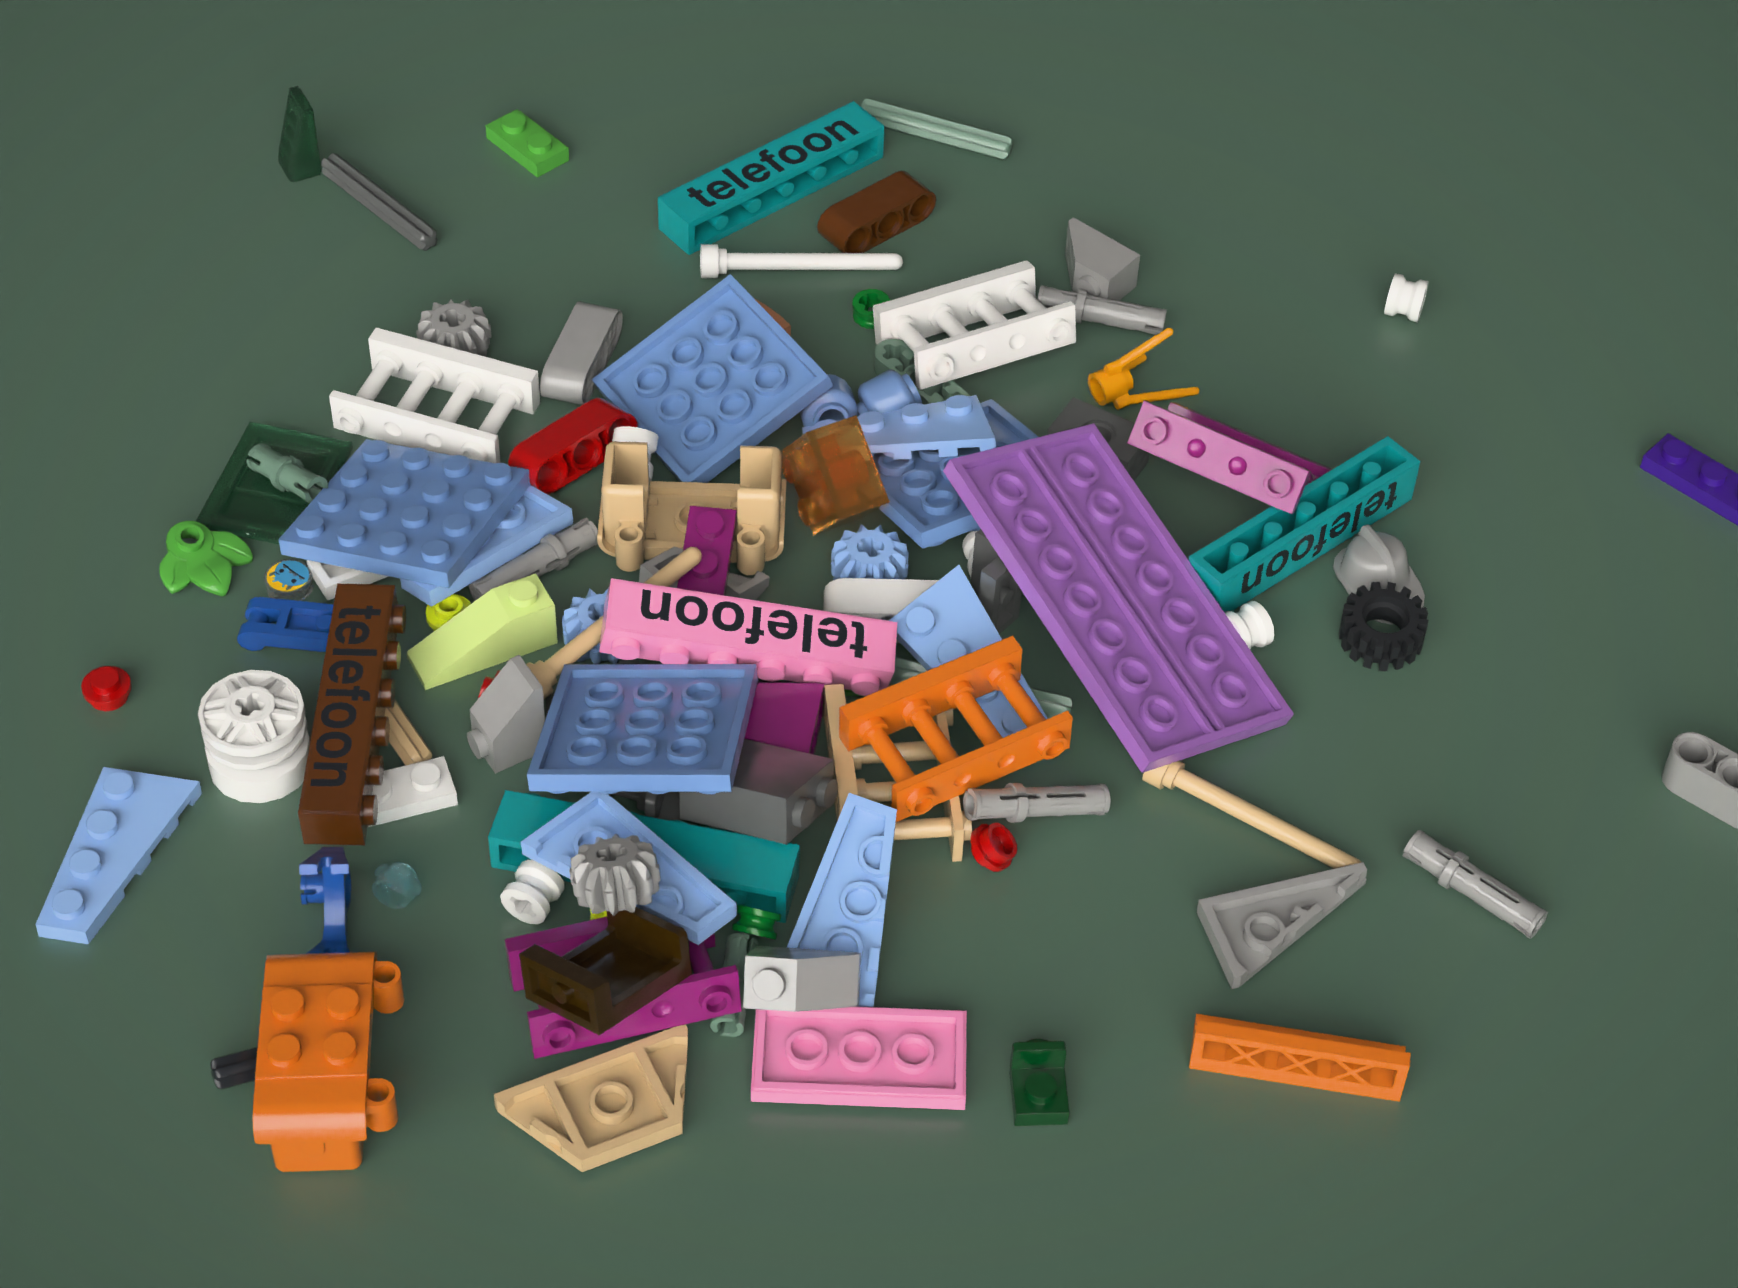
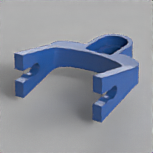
M322 847L299 864V874L301 875L300 890H304V893H301L302 905L324 903V931L322 940L306 954L350 952L347 945V912L351 904L352 891L350 867L345 856L344 847Z

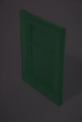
M249 422L196 522L202 523L210 531H227L240 537L279 544L278 539L305 510L309 503L291 491L282 492L276 489L271 484L270 479L258 472L252 471L247 465V459H252L260 464V461L248 455L252 447L263 443L283 456H294L303 463L304 468L324 477L328 483L345 464L353 446L350 441ZM314 484L317 488L323 489L321 486Z

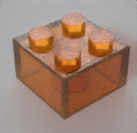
M857 415L806 432L781 450L783 455V474L787 481L795 486L800 499L797 502L800 518L806 526H810L813 536L862 519L890 502Z

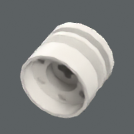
M247 670L230 674L213 684L202 697L198 710V719L213 784L224 795L240 802L264 803L281 799L298 789L304 781L310 746L305 707L300 689L287 677L272 671Z

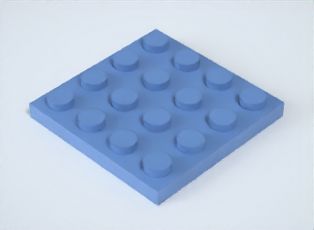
M731 274L591 379L607 401L636 418L638 428L647 429L658 435L657 450L654 454L679 482L708 483L740 458V445L756 446L833 387L829 376Z
M993 399L980 403L995 436L996 448L1038 437ZM980 447L958 448V456L939 457L938 449L915 451L912 454V459L894 460V457H888L883 453H873L870 461L837 463L838 472L922 549L941 545L948 539L969 531L981 529L943 472L950 459L980 452Z
M366 439L328 482V488H323L278 539L281 555L450 588L531 485L529 470L512 467L505 463L485 462L469 459L462 455L453 456L427 451L424 448H410L389 444L382 440Z
M564 664L527 772L529 791H548L553 794H563L569 791L599 792L602 794H614L617 792H649L652 794H665L668 792H699L702 794L732 792L758 683L757 665Z

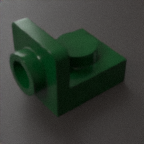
M1031 1039L1026 1042H1015L1012 1044L1009 1075L1015 1126L1068 1125L1069 1104L1064 1068L1066 1060V1044L1064 1041Z

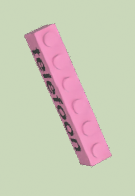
M611 578L604 603L599 652L612 654L614 657L622 660L640 658L660 661L662 664H756L758 678L764 681L786 680L800 683H821L824 685L844 684V689L852 690V692L858 695L867 696L887 688L894 675L897 622Z

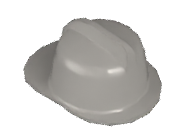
M1364 525L1361 527L1359 534L1335 557L1333 570L1349 595L1351 592L1356 595L1357 588L1365 585L1368 591H1370L1372 582H1380L1381 589H1386L1388 582L1396 583L1395 591L1401 592L1403 587L1410 589L1409 599L1418 595L1422 600L1421 608L1424 606L1425 594L1421 583L1409 566L1407 551L1403 543L1395 536L1385 532L1374 531L1370 525ZM1375 620L1381 623L1393 624L1386 620Z

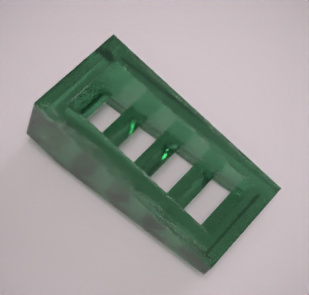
M298 86L289 88L278 153V162L290 182H298L321 175L320 172H322L314 111Z

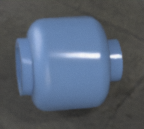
M887 370L859 386L858 398L860 402L856 404L858 409L857 417L869 411L886 413L902 409L908 404L923 403L916 386L907 373L901 376L895 370Z
M827 374L833 387L799 412L804 427L812 426L821 420L831 419L838 421L857 417L858 409L852 389L844 379L836 375Z

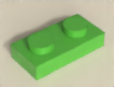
M518 109L485 125L486 138L537 178L569 161V148Z

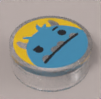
M283 559L273 563L265 572V587L270 598L303 601L313 590L311 570L303 561Z

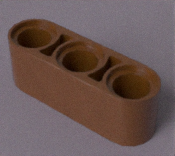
M901 170L827 208L818 221L817 230L822 237L842 253H864L927 219L935 207L936 195L908 172Z

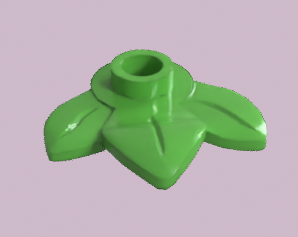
M182 521L172 526L167 533L166 548L168 553L160 563L159 573L163 584L172 594L181 591L192 582L205 591L223 597L226 596L230 587L232 566H242L251 563L253 555L248 545L231 532L210 531L202 523ZM193 538L196 539L197 542L189 544L184 542L182 539Z

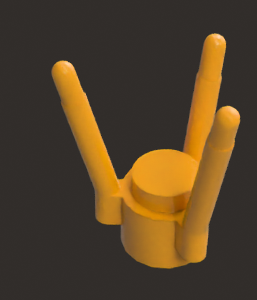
M1166 328L1118 360L1104 365L1103 369L1089 374L1088 385L1095 401L1101 406L1113 402L1115 408L1119 410L1132 404L1143 403L1144 401L1154 402L1198 395L1200 392L1198 387L1128 394V391L1134 387L1130 370L1145 362L1147 359L1145 353L1172 336L1174 330Z

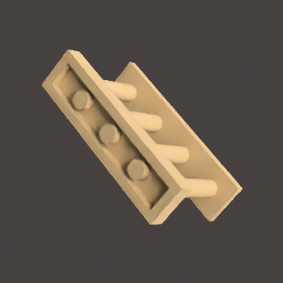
M844 684L824 685L823 718L828 757L834 759V779H836L838 784L837 797L834 802L837 821L849 793L874 802L892 801V785L896 783L895 781L866 783L865 778L856 779L855 770H861L862 764H878L883 762L871 745H863L848 752L840 740L839 707L848 704L846 703ZM953 708L932 717L949 742L948 726H953ZM925 741L894 743L906 762L936 760L937 766L940 765ZM957 796L943 802L945 817L907 819L896 822L894 840L948 837L952 862L962 861L964 841L971 840L972 821L966 818L964 811H961L960 798Z

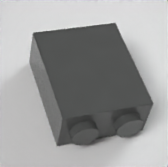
M744 739L732 792H719L716 794L679 792L680 819L787 845L834 804L838 792V784L836 779H834V759Z

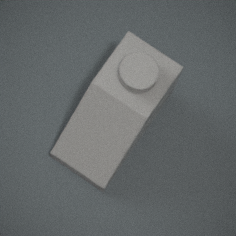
M1074 217L1068 221L1065 256L1072 292H1078L1079 289L1087 290L1088 295L1120 301L1137 286L1140 254Z
M520 655L510 658L470 708L472 730L467 732L468 743L474 755L478 759L484 757L495 774L533 757L545 722L543 687Z
M757 946L745 955L743 1008L801 1012L856 1007L859 1005L861 953Z

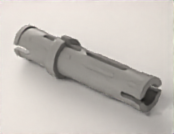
M1041 285L1037 298L1046 308L1071 301L1075 304V322L1079 324L1083 320L1154 335L1163 331L1167 309L1141 306L1139 304L1088 295L1087 290L1081 289L1078 292H1072Z
M586 517L555 536L548 534L541 538L540 544L523 555L521 554L490 574L471 583L469 590L474 601L492 588L535 573L539 578L554 569L559 571L567 567L569 560L585 550L598 545V530L596 526Z
M1008 783L1004 788H968L963 797V810L966 818L970 821L1006 818L1010 823H1020L1026 817L1102 816L1108 813L1111 798L1108 787L1103 783L1048 787H1024L1021 783Z
M1418 830L1407 843L1403 851V857L1437 877L1439 885L1447 890L1451 887L1501 920L1515 927L1529 939H1532L1545 922L1548 911L1531 903L1494 877L1478 869L1469 862V856L1460 850L1456 853L1425 834L1422 830Z

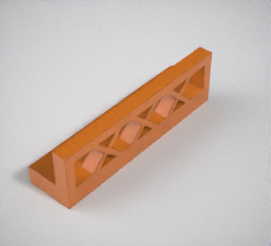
M1196 1013L1189 1068L1400 1102L1410 1067L1411 1053L1406 1052V1046Z

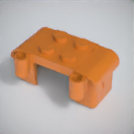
M376 951L267 955L255 1071L253 1135L256 1144L271 1145L274 1164L281 1172L354 1170L361 1165L363 1160V1144L367 1139V1127L376 1132H386L395 1127L398 1122L399 1115L393 1084L383 1078L369 1079L373 1009L380 1013L390 1014L401 1009L405 1001L400 968L390 961H377Z

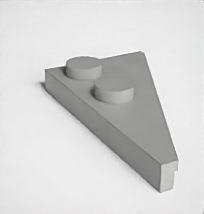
M1364 862L1200 899L1198 901L1197 914L1231 989L1242 986L1364 886L1367 880V868Z

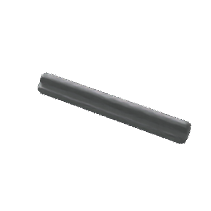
M331 153L328 158L322 159V173L419 249L427 251L431 246L437 244V231L338 154Z

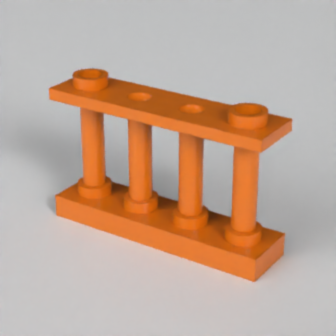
M1014 636L1005 638L839 707V738L848 752L863 745H871L896 782L892 785L891 808L897 809L896 822L912 815L919 816L925 814L934 806L964 794L965 791H968V788H978L1043 759H1053L1064 750L1070 748L1073 717L1067 710L1049 719H1045L1018 682L1021 676L1023 649ZM995 690H1001L1027 728L1003 738L978 704L976 698ZM958 708L984 746L959 756L932 717L949 709ZM909 726L915 727L940 765L915 775L888 735Z

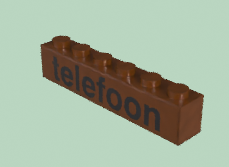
M337 583L298 810L304 844L365 846L368 825H376L378 800L377 795H372L373 785H382L384 761L383 756L379 755L380 746H388L390 733L389 717L385 716V709L394 707L395 680L390 678L391 670H399L401 662L400 642L396 641L397 633L404 634L406 629V606L398 605L395 585Z

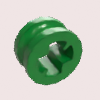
M866 289L857 293L852 302L855 323L867 329H874L873 311H868V308H873V305L890 301L889 296L877 289Z
M737 905L740 919L737 923H733L731 930L776 940L777 933H775L773 926L775 922L781 921V914Z

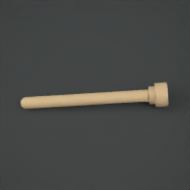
M696 547L687 548L644 583L670 587L700 563L702 559L701 551ZM603 616L545 662L538 660L535 664L531 662L526 664L543 687V699L553 693L552 686L557 683L556 677L561 674L564 664L575 663L600 643Z
M1181 761L1143 773L1142 780L1160 790L1164 786L1171 790L1176 786L1333 869L1362 863L1354 856L1185 770V763Z

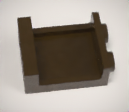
M635 907V912L633 913L623 910L618 911L615 916H612L610 911H606L607 928L562 957L536 944L519 953L526 999L597 1035H601L692 975L687 933L683 928Z

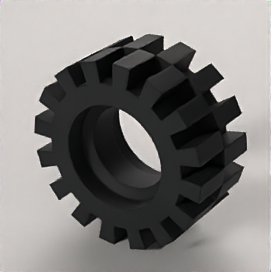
M1372 582L1370 591H1368L1365 585L1357 588L1356 595L1351 592L1347 597V602L1344 604L1339 628V639H1342V649L1344 652L1351 649L1349 658L1354 662L1360 657L1364 658L1363 667L1371 669L1373 662L1379 663V671H1387L1389 663H1392L1394 669L1398 670L1403 668L1404 661L1409 665L1415 661L1416 654L1419 655L1422 650L1429 620H1427V608H1421L1422 600L1417 595L1409 599L1410 589L1403 587L1401 592L1395 591L1396 583L1388 582L1387 588L1381 589L1380 582ZM1386 620L1395 624L1400 631L1394 633L1379 632L1368 626L1366 622Z

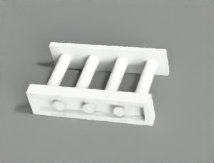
M1027 260L873 305L875 343L878 345L887 339H900L905 342L914 352L916 386L919 390L1076 343L1075 304L1069 301L1046 308L1036 299L1035 267ZM1020 309L1027 313L1026 315L1009 320L1003 316V314ZM983 320L989 325L972 331H968L964 327ZM943 332L949 336V338L932 343L925 339L926 337Z
M377 327L368 338L372 372L356 396L335 390L329 395L333 426L336 429L382 440L394 445L424 448L427 451L453 456L462 455L469 459L491 463H501L499 439L496 434L511 410L515 409L534 414L540 404L537 370ZM390 376L412 381V384L396 407L374 401ZM430 387L453 393L438 418L415 412ZM471 398L494 404L479 429L456 424Z

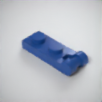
M254 597L248 602L245 617L248 621L240 627L237 636L238 644L250 651H259L265 646L326 652L334 604Z

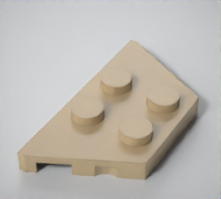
M686 1024L672 1027L495 1093L494 1103L496 1110L581 1172L683 1134L688 1028Z

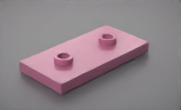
M860 1006L801 1012L756 1009L751 1102L965 1110L967 1011Z

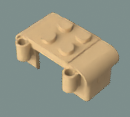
M610 442L605 449L601 489L602 495L597 542L600 549L606 554L616 557V565L619 569L627 572L636 571L644 563V558L645 560H650L672 547L683 549L690 506L737 510V523L731 563H737V569L745 575H755L757 571L762 572L765 562L777 558L784 548L787 479H782V453L779 448L774 446L740 445V484L650 481L649 485L648 442Z

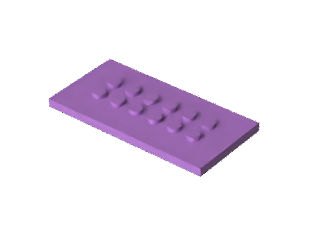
M1094 423L949 460L943 470L944 474L1141 773L1284 726L1294 715L1293 711Z

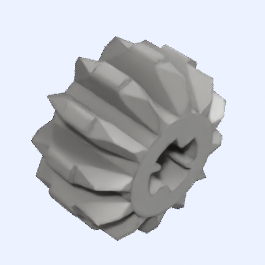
M451 298L448 304L442 305L433 302L432 310L422 311L418 330H416L418 339L481 356H487L490 338H492L491 325L488 324V318H486L482 307H472L469 300H465L460 304L454 303Z
M615 834L610 839L596 837L595 844L579 846L578 854L571 858V868L569 870L571 885H573V892L577 897L579 906L590 907L592 914L610 911L612 916H615L618 911L623 910L633 913L635 912L636 905L652 903V895L659 891V881L661 879L659 864H657L656 854L653 853L652 845L640 842L638 836L633 835L625 839L620 838L618 834Z

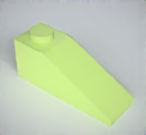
M536 573L492 588L407 651V658L424 689L428 690L509 661L510 658L517 655L523 656L557 644L555 604Z

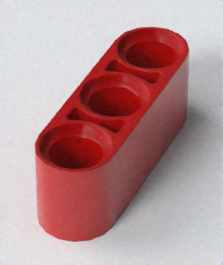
M594 398L516 445L510 453L508 465L528 469L531 485L546 494H551L604 462L606 446L612 442L616 427H638V423L633 415L603 398Z

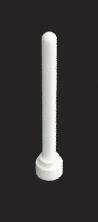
M701 244L700 246L701 278H718L719 274H727V270H897L903 264L902 257L897 253H727V249H718V244Z

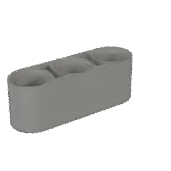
M578 301L575 304L543 368L540 381L542 397L583 405L590 400L596 388L591 379L606 368L620 338L623 324V314L620 309Z
M1686 732L1678 735L1672 743L1662 772V782L1672 793L1738 829V754L1699 733Z

